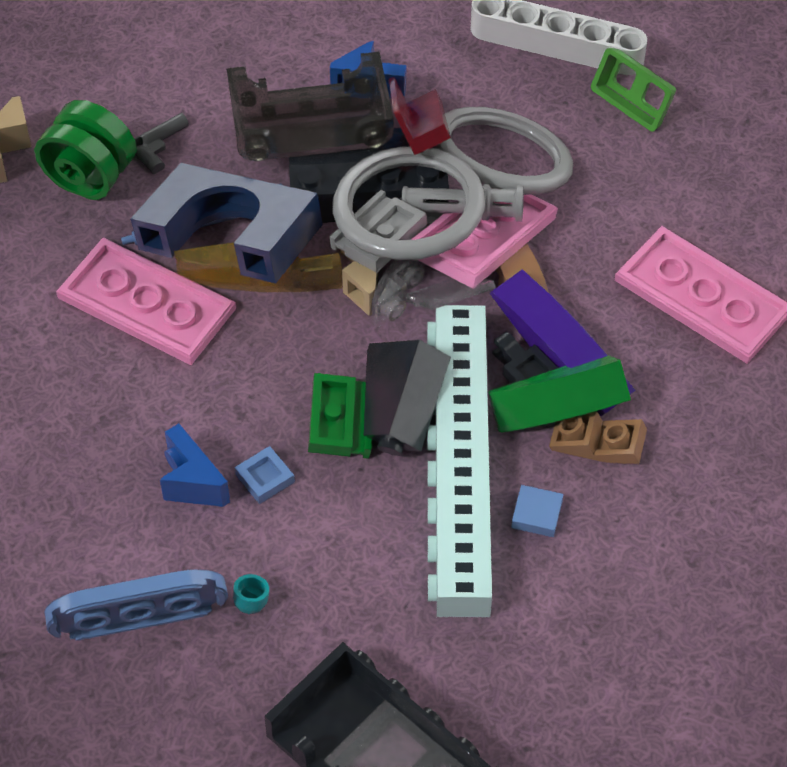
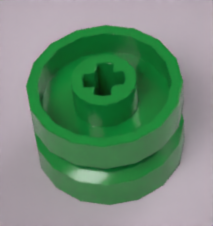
M73 100L65 104L55 117L53 125L46 129L34 148L37 163L57 186L90 200H99L106 197L116 183L119 174L124 172L137 151L135 139L128 127L115 114L103 106L87 100Z

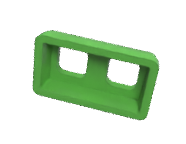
M607 48L591 84L593 92L652 132L662 124L676 93V88L616 48ZM622 63L636 72V77L630 90L620 85L616 79ZM651 82L665 92L664 99L658 110L645 101V95Z

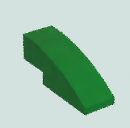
M610 355L573 368L564 366L488 392L500 433L584 415L631 400L621 360Z

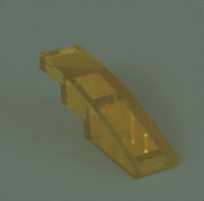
M234 242L174 251L177 274L200 285L251 292H309L343 288L342 264L339 253L300 259L298 256L278 282L271 283L240 274Z

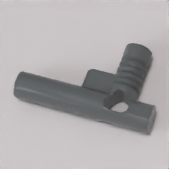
M179 113L134 138L136 146L142 145L136 147L135 155L153 174L165 168L164 162L156 155L166 149L165 143L162 140L189 126L186 116L183 113Z

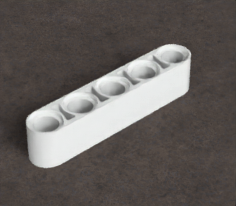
M523 0L472 1L470 30L480 40L594 68L599 67L607 48H616L644 66L647 36L638 28ZM622 63L618 74L633 75L636 72Z

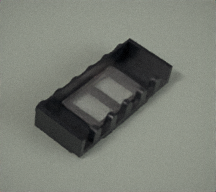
M344 642L334 649L264 716L266 736L301 767H491L480 758L479 751L468 739L461 736L459 738L455 737L445 728L444 722L436 712L428 707L422 709L410 699L407 689L399 681L393 678L389 680L376 670L374 662L367 654L361 650L353 651Z

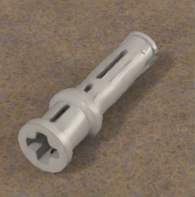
M483 184L486 207L482 220H489L490 217H514L516 222H522L524 186H517L516 189H491L489 184ZM404 186L402 201L423 212L463 213L465 193L463 189L408 188ZM425 199L458 200L459 202L426 201ZM494 202H508L512 204H497Z

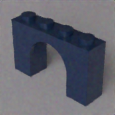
M180 163L130 218L138 250L173 258L196 230L209 222L228 217L251 219L253 221L234 242L240 274L271 283L278 282L323 225L316 192Z

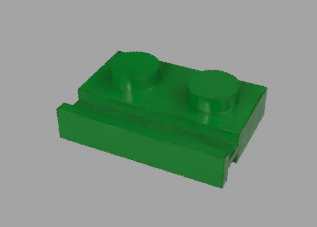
M314 373L308 452L350 457L351 453L361 454L363 458L369 459L372 439L363 435L366 382L356 381V377Z

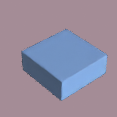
M270 446L234 467L235 475L259 504L295 483L294 474Z
M521 485L511 528L554 537L564 494Z

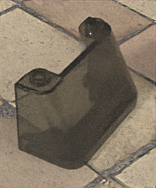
M380 51L360 53L361 63L356 70L350 73V69H342V83L268 91L266 78L258 79V83L252 81L247 75L246 66L226 68L231 118L239 155L250 161H262L377 148L387 143L394 133V117Z

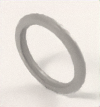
M463 107L445 113L450 136L454 129L467 125H489L504 128L521 134L537 143L547 151L555 163L554 169L549 173L537 176H521L497 171L476 162L458 149L451 138L435 146V149L455 155L467 163L478 175L482 185L489 184L492 189H516L517 186H524V195L553 192L562 187L572 176L573 159L569 149L555 134L533 120L512 112L488 107Z
M397 147L366 157L350 168L340 180L333 197V215L338 228L346 238L365 252L381 258L394 260H419L436 256L455 248L475 230L481 221L486 207L485 190L480 178L472 168L455 155L434 148L414 155L411 147ZM400 166H424L446 172L462 185L465 193V208L457 222L438 234L417 240H395L378 236L363 228L355 218L353 198L361 184L373 175Z

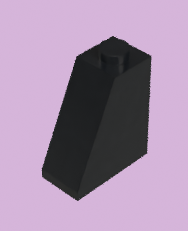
M422 340L369 343L366 362L363 435L378 442L377 448L395 456H401L403 451H421L451 356Z

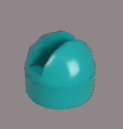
M254 574L239 577L233 587V600L236 608L242 613L255 614L265 607L269 597L268 582L261 576Z

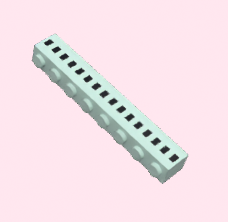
M436 305L435 322H427V344L435 346L436 349L451 356L433 412V415H436V425H429L427 431V450H436V461H428L427 471L428 487H436V498H428V524H436V536H428V562H436V574H428V601H437V617H490L492 574L485 306Z

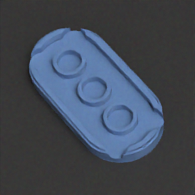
M184 570L72 592L51 602L44 612L46 628L51 635L57 638H61V632L69 633L70 639L83 640L203 617L211 612V605L216 602L222 606L228 598L225 578L221 574L209 570Z

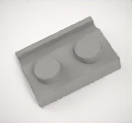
M383 190L376 193L354 214L359 224L369 232L395 240H411L427 225V215L425 212L396 197L393 199L386 197V193ZM340 229L330 236L332 249L337 250L339 248L345 251V256L376 273L391 260L361 250L351 243Z

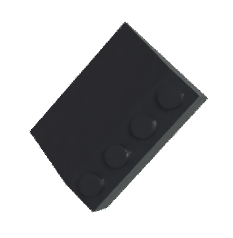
M401 127L288 133L290 187L316 192L322 222H336L333 215V197L340 180L350 168L364 158L380 151L397 147H410ZM400 166L387 169L373 175L357 189L353 198V212L355 214L380 190H383L386 193V197L390 199L396 197L402 200L404 186L408 188L449 189L448 174L435 168L424 166ZM425 199L426 201L449 202V200Z

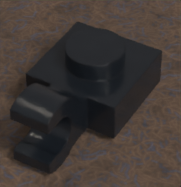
M507 331L494 339V343L498 348L493 350L492 354L504 364L502 375L511 384L558 369L535 344L525 351Z

